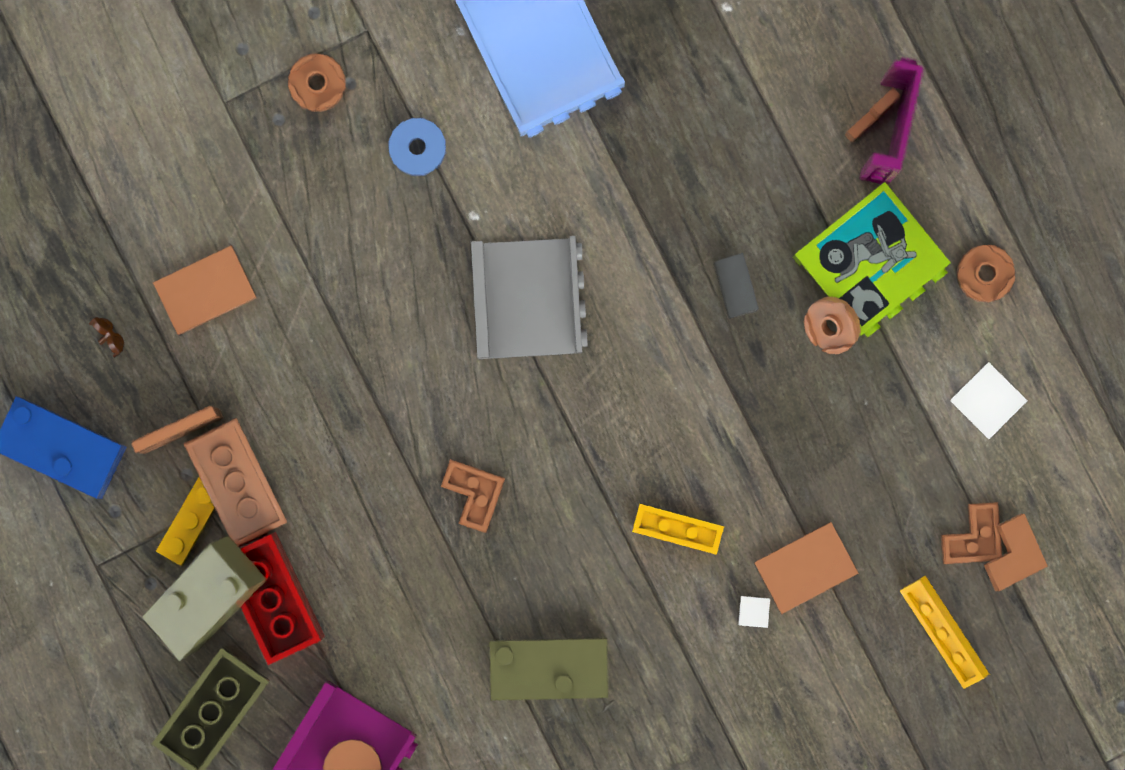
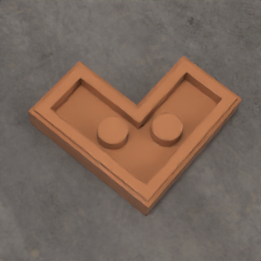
M894 88L872 106L867 114L846 132L845 136L850 142H855L894 106L900 98V94Z
M450 459L441 487L468 496L459 524L487 533L505 478Z
M998 502L968 504L970 533L941 535L943 564L992 561L1002 556L1001 536L996 527L1000 524Z
M1019 514L996 526L1008 553L984 564L995 591H1001L1048 567L1025 514Z

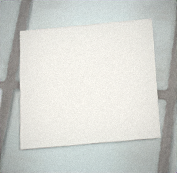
M989 362L950 400L988 439L1027 402Z

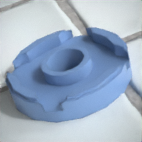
M411 118L401 122L393 130L389 139V154L393 163L402 172L411 176H424L442 164L446 154V141L442 131L433 122L424 118ZM416 139H420L426 144L425 151L419 155L412 154L409 150L410 143Z

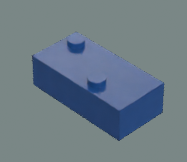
M17 396L0 428V454L96 499L103 498L127 448L125 445Z

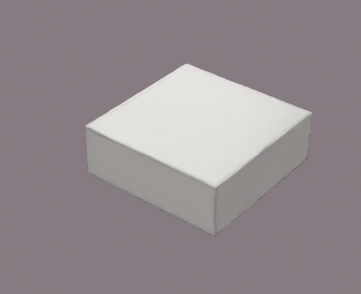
M740 596L738 625L768 628L770 598Z

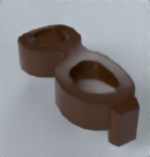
M99 317L94 318L89 323V325H92L103 335L98 340V343L103 345L107 341L109 348L114 353V358L123 351L124 340L120 334L112 331L113 324L108 319Z

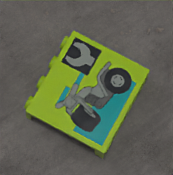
M886 182L881 184L792 257L799 266L803 265L828 297H837L846 301L855 310L860 321L861 331L859 337L865 334L867 338L881 327L877 322L885 316L889 319L893 318L903 310V307L900 305L908 297L912 301L926 291L923 285L931 279L934 283L939 281L948 273L945 268L951 264Z

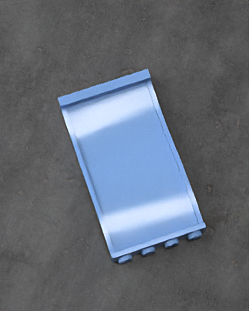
M455 0L521 137L526 134L529 138L544 131L543 126L548 123L560 124L570 118L569 113L577 109L580 112L587 111L596 105V100L604 96L608 100L622 93L621 88L625 86V81L610 56L584 0Z

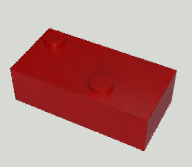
M277 533L269 534L240 548L266 579L243 603L241 609L267 664L275 663L321 641L325 635Z

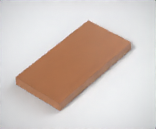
M237 418L183 443L228 536L238 547L287 523Z

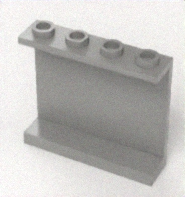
M570 236L567 239L497 243L471 242L477 358L493 359L582 353V347L588 346L587 329H581L580 318H586L585 300H579V289H584L583 271L578 272L577 260H583L582 242L576 243V236Z

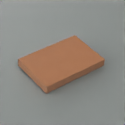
M232 245L153 282L177 335H181L257 298Z
M209 406L136 439L131 444L135 453L146 454L223 419L220 409Z
M832 522L754 562L781 614L859 574Z

